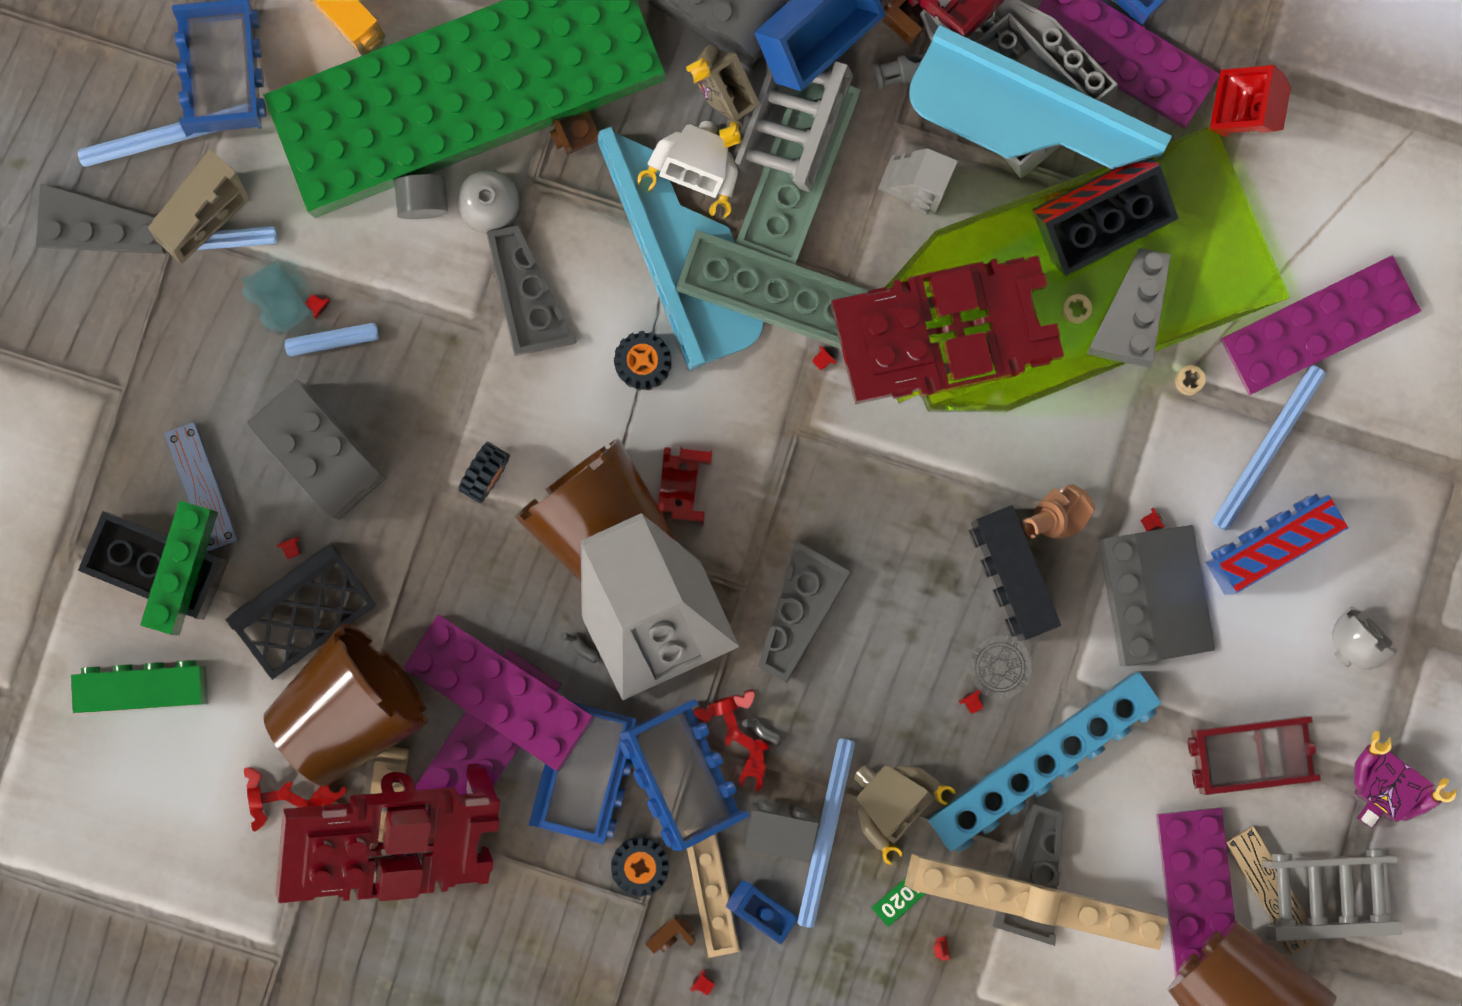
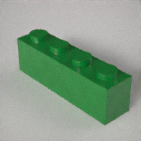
M179 500L140 626L169 635L180 636L218 515L217 511Z
M196 660L176 661L177 667L164 668V662L145 663V670H133L132 664L113 665V672L102 673L100 667L81 668V674L71 675L73 713L208 704L206 666H196Z

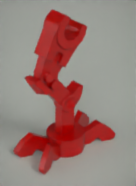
M749 689L744 691L743 696L736 694L709 703L705 709L702 706L694 708V716L705 722H708L713 715L724 716L728 729L725 736L726 746H729L735 740L750 751L738 778L739 786L743 787L744 780L748 776H753L757 780L755 790L759 791L762 788L766 766L764 750L769 749V746L762 739L754 740L742 733L738 728L733 712L739 707L749 709L755 697L754 691Z
M252 767L244 769V776L249 779L246 787L250 815L255 819L251 823L253 832L260 830L268 820V817L263 812L264 803L285 800L297 808L330 805L347 792L346 787H343L339 792H333L330 789V785L320 786L312 797L306 800L290 791L293 786V781L285 783L280 790L262 793L259 783L263 775Z

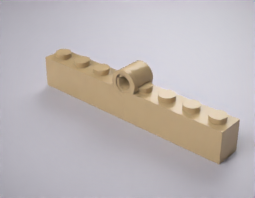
M915 854L911 855L904 886L914 891L1021 916L1042 924L1058 925L1157 950L1161 948L1167 918L1156 913Z

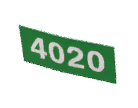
M906 877L871 907L887 927L926 894L904 886Z

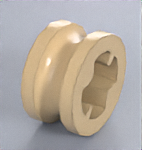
M1082 294L1071 295L1062 305V315L1071 324L1083 323L1092 312L1090 300ZM1076 301L1081 302V309L1085 310V314L1082 315L1080 313L1078 317L1072 316L1073 310L1068 308L1069 304L1074 305Z
M1195 365L1183 367L1175 378L1177 389L1185 395L1197 394L1206 382L1204 372ZM1190 372V376L1195 374L1198 377V380L1195 382L1196 388H1191V385L1186 387L1183 384V380L1186 378L1184 373Z

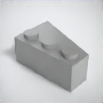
M929 148L913 151L911 157L906 152L902 153L901 158L896 154L892 155L877 190L912 204L911 208L921 214L928 215L929 212L935 214L958 161Z

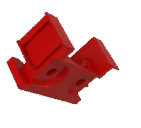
M664 447L662 477L657 504L662 516L664 512L672 513L671 520L673 522L674 519L702 522V525H704L705 511L693 510L698 467L699 464L711 465L712 450L707 452L682 449L680 447L679 456L671 455V448ZM681 464L687 465L686 470H680L679 467ZM677 500H681L683 504L682 506L677 507L675 505V502Z

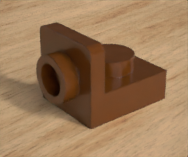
M889 0L883 8L886 13L882 22L911 46L919 38L922 28L919 26L920 22L912 13L908 11L904 13L902 11L909 0Z
M589 111L560 122L558 119L552 121L555 130L550 131V134L557 149L563 147L566 155L598 141L597 136L599 133Z
M674 914L646 940L645 945L653 954L659 949L664 953L678 940L674 935L679 933L692 946L696 942V938L693 936L696 930L685 917L679 920Z

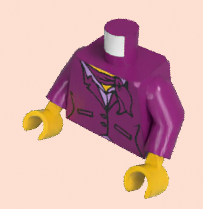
M1380 731L1372 733L1371 744L1366 746L1354 763L1353 783L1356 786L1354 794L1367 803L1357 816V819L1371 829L1374 828L1382 815L1395 822L1400 820L1408 821L1428 813L1440 805L1442 801H1453L1457 793V788L1452 792H1445L1442 789L1449 782L1447 778L1441 779L1437 790H1434L1433 787L1435 785L1389 752L1391 749V737L1384 743L1377 742L1380 738Z

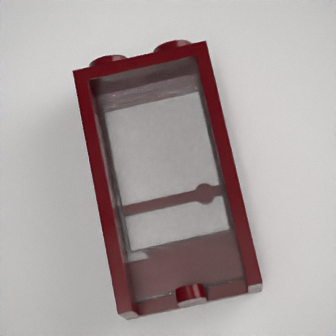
M1312 716L1191 730L1192 737L1188 738L1187 743L1190 757L1195 756L1196 769L1192 770L1194 788H1199L1200 794L1211 795L1321 781L1320 774L1314 773L1312 755L1316 754L1315 743L1309 739L1307 723H1313Z

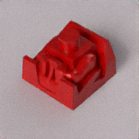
M1275 65L1220 70L1209 130L1224 137H1230V133L1284 130L1291 86L1285 74Z

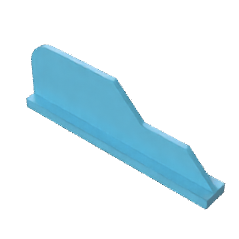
M941 25L937 28L933 41L912 78L909 89L911 104L920 116L1007 159L1061 144L1108 168L1114 169L1152 157L1161 159L1172 137L1157 128Z
M612 127L599 131L597 136L598 145L688 370H695L706 363L751 346L760 336L764 321L675 291L696 230L735 243L729 227L681 206L670 180L659 176L660 170L656 173V186L652 191L648 192L650 185L653 183L650 177L642 178L638 186V175L642 171L648 170L650 165L647 163L654 150L613 132Z

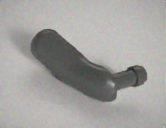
M562 633V639L568 640L579 656L592 663H596L599 660V652L587 646L578 633Z
M758 718L743 720L742 725L749 727L763 741L773 745L781 744L782 735L767 729Z

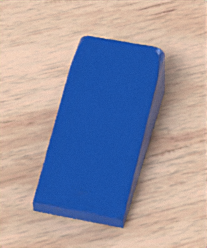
M744 880L740 882L726 904V908L781 945L798 919L796 915Z

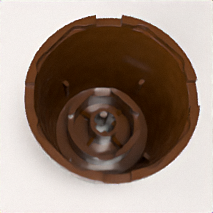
M619 438L609 443L610 448L606 449L603 446L545 489L549 493L547 497L540 502L533 499L515 516L519 523L580 581V541L642 513L676 541Z
M343 624L334 631L263 715L266 730L280 753L296 771L319 786L332 784L414 734L428 722V718L422 715V712L426 710V706L418 690L400 665L386 650L380 654L370 645L373 642L372 637L349 624Z
M1239 921L1233 922L1221 933L1218 930L1214 931L1204 941V946L1197 955L1193 952L1182 962L1181 968L1178 971L1179 975L1167 989L1179 1006H1333L1337 999V996L1330 989Z

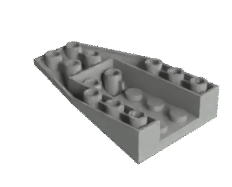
M1005 0L968 38L1108 106L1117 99L1118 84L1053 17L1020 0ZM925 10L920 13V17L932 42L939 25L947 27L939 21L937 16L934 18ZM1061 144L1010 159L1003 158L1022 179L1058 149Z
M641 513L580 541L582 618L622 701L739 647L701 562Z

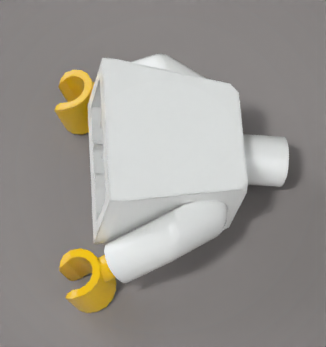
M703 121L699 127L691 124L686 125L682 133L674 132L660 140L647 163L650 165L648 170H644L638 175L637 182L639 186L642 178L650 177L653 183L650 185L648 192L652 191L656 186V173L660 170L659 176L714 198H716L718 193L720 194L719 198L710 206L709 213L711 216H714L716 206L722 205L725 210L722 218L724 219L731 212L728 197H732L738 169L732 154L728 152V147H724L723 139L716 135L717 126L710 121Z

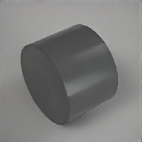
M434 174L411 175L394 181L397 217L402 219H427L448 214L444 176Z

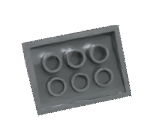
M1193 525L1098 540L1120 666L1215 651Z

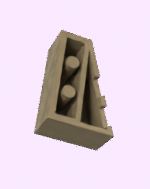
M209 149L160 213L153 219L148 229L156 242L182 264L236 214L250 198L236 171Z

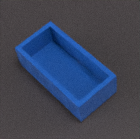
M790 0L754 33L775 83L802 91L885 16L880 0Z

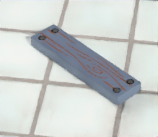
M192 422L165 432L167 443L189 503L218 512L207 552H212L238 542L239 538L197 424Z

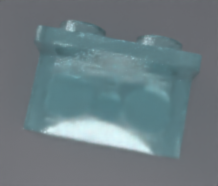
M277 261L271 263L250 278L248 276L241 278L245 285L241 291L251 305L256 303L262 311L258 317L268 332L273 329L277 334L282 335L312 315Z

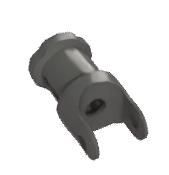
M902 55L896 61L881 65L877 62L872 63V71L878 91L884 90L885 86L900 82L904 84L911 83L921 63H916L918 59L922 60L924 55Z

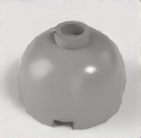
M481 170L471 174L462 183L458 192L457 207L463 221L471 229L482 234L510 227L516 221L520 212V195L516 185L507 175L495 170Z
M1351 606L1340 616L1332 631L1333 643L1338 649L1335 656L1346 667L1353 664L1365 670L1378 668L1387 662L1397 652V649L1389 648L1393 642L1369 617L1364 621L1357 616L1361 611Z

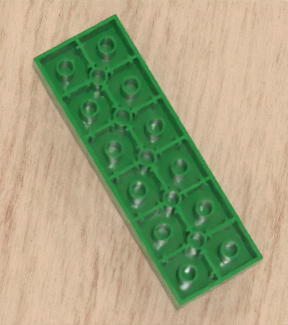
M503 0L263 94L307 212L314 218L394 188V181L398 178L430 174L552 126V121L558 119L560 122L667 80L636 0Z

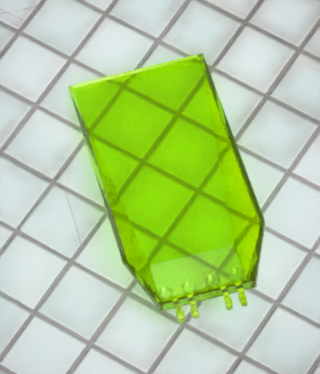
M1210 126L1169 141L1161 159L1152 157L1162 168L1179 217L1178 220L1067 276L1051 262L1032 209L1111 170V168L1106 166L933 232L885 285L887 289L893 287V281L898 279L904 282L908 277L981 261L986 264L997 258L998 264L1005 263L1007 260L1021 257L1028 259V257L1039 255L1042 271L1045 273L1048 286L1043 290L1034 291L1032 294L1040 326L1053 323L1058 324L1064 357L1060 360L1051 361L1049 365L1031 368V366L1025 367L1024 374L1020 376L922 397L927 411L1009 412L1129 364L1088 355L1087 353L1139 248L1171 254L1154 353L1289 299L1290 296L1219 134L1209 130ZM928 281L924 282L925 290L929 286ZM926 290L927 298L932 297L931 293H927ZM1074 294L1086 296L1092 305V312L1089 318L1080 324H1071L1062 315L1063 303ZM1076 301L1074 305L1069 304L1068 308L1073 310L1072 316L1078 317L1080 313L1082 315L1085 314V310L1081 309V302ZM977 307L973 311L960 313L962 322L986 317L985 310L979 311V307ZM930 308L933 321L926 323L927 329L951 325L950 316L938 318L936 317L935 309ZM988 323L964 329L965 336L990 331ZM953 332L929 336L931 343L939 342L943 362L947 363L943 343L948 339L954 338ZM994 366L993 371L988 374L950 381L949 384L995 374ZM915 391L913 395L896 399L900 404L920 396L919 391Z

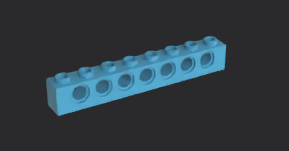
M1134 671L926 819L950 852L955 849L958 853L962 852L974 843L972 837L980 831L987 834L999 826L1001 823L998 819L1009 812L1012 816L1022 810L1027 805L1024 800L1034 793L1039 797L1053 787L1051 784L1052 780L1060 775L1064 779L1078 770L1079 766L1077 763L1086 756L1091 760L1105 750L1103 744L1114 738L1115 741H1118L1132 731L1129 726L1134 722L1140 720L1141 723H1144L1156 715L1158 712L1155 708L1161 704L1160 700L1141 673ZM1122 699H1126L1131 704V712L1124 718L1120 717L1116 712V705ZM1099 717L1105 723V731L1101 735L1095 736L1090 731V723L1093 719ZM1074 736L1079 741V749L1076 753L1069 755L1065 752L1063 744L1066 738ZM1042 755H1049L1053 760V767L1047 773L1040 772L1037 767V761ZM1018 773H1023L1027 778V785L1022 791H1014L1011 787V779ZM990 792H997L1001 797L1000 806L994 810L987 809L984 803L986 795ZM966 810L972 811L975 816L974 824L969 828L960 827L958 823L959 815Z

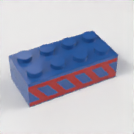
M1317 493L1312 496L1309 495L1293 504L1295 511L1290 512L1288 509L1267 519L1265 522L1268 526L1264 529L1262 526L1254 527L1238 536L1240 540L1238 544L1235 545L1234 542L1226 543L1212 551L1211 555L1213 558L1205 563L1224 595L1239 593L1349 529L1330 495L1319 497Z

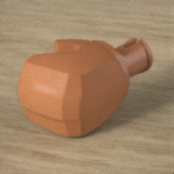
M1074 484L1063 487L1060 490L1054 488L1036 506L1034 516L1026 518L1025 522H1022L1021 527L1025 536L1030 539L1036 538L1040 534L1053 539L1068 538L1076 535L1086 526L1096 508L1090 495Z

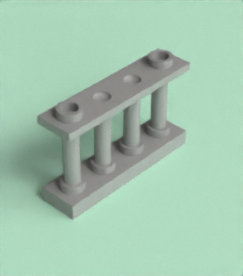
M835 61L832 71L822 72L812 81L824 85L825 89L822 100L814 102L779 92V84L775 83L766 63L767 74L758 96L760 105L754 108L743 140L735 148L734 163L741 172L747 174L752 162L791 173L793 182L799 189L811 192L852 81L853 73L848 65ZM773 103L812 114L815 119L811 130L808 129L805 132L767 121ZM762 133L802 144L804 150L801 158L792 161L756 150Z
M1386 849L1366 850V856L1292 859V854L1282 853L1272 854L1273 860H1262V867L1277 870L1279 919H1276V925H1266V939L1291 941L1403 935L1402 922L1390 919V914H1386L1383 863H1398V856L1386 855ZM1370 864L1373 914L1370 915V920L1359 921V916L1355 915L1352 865ZM1321 866H1339L1342 916H1339V922H1328L1327 917H1324ZM1308 867L1311 917L1307 918L1308 924H1296V919L1292 918L1290 868Z

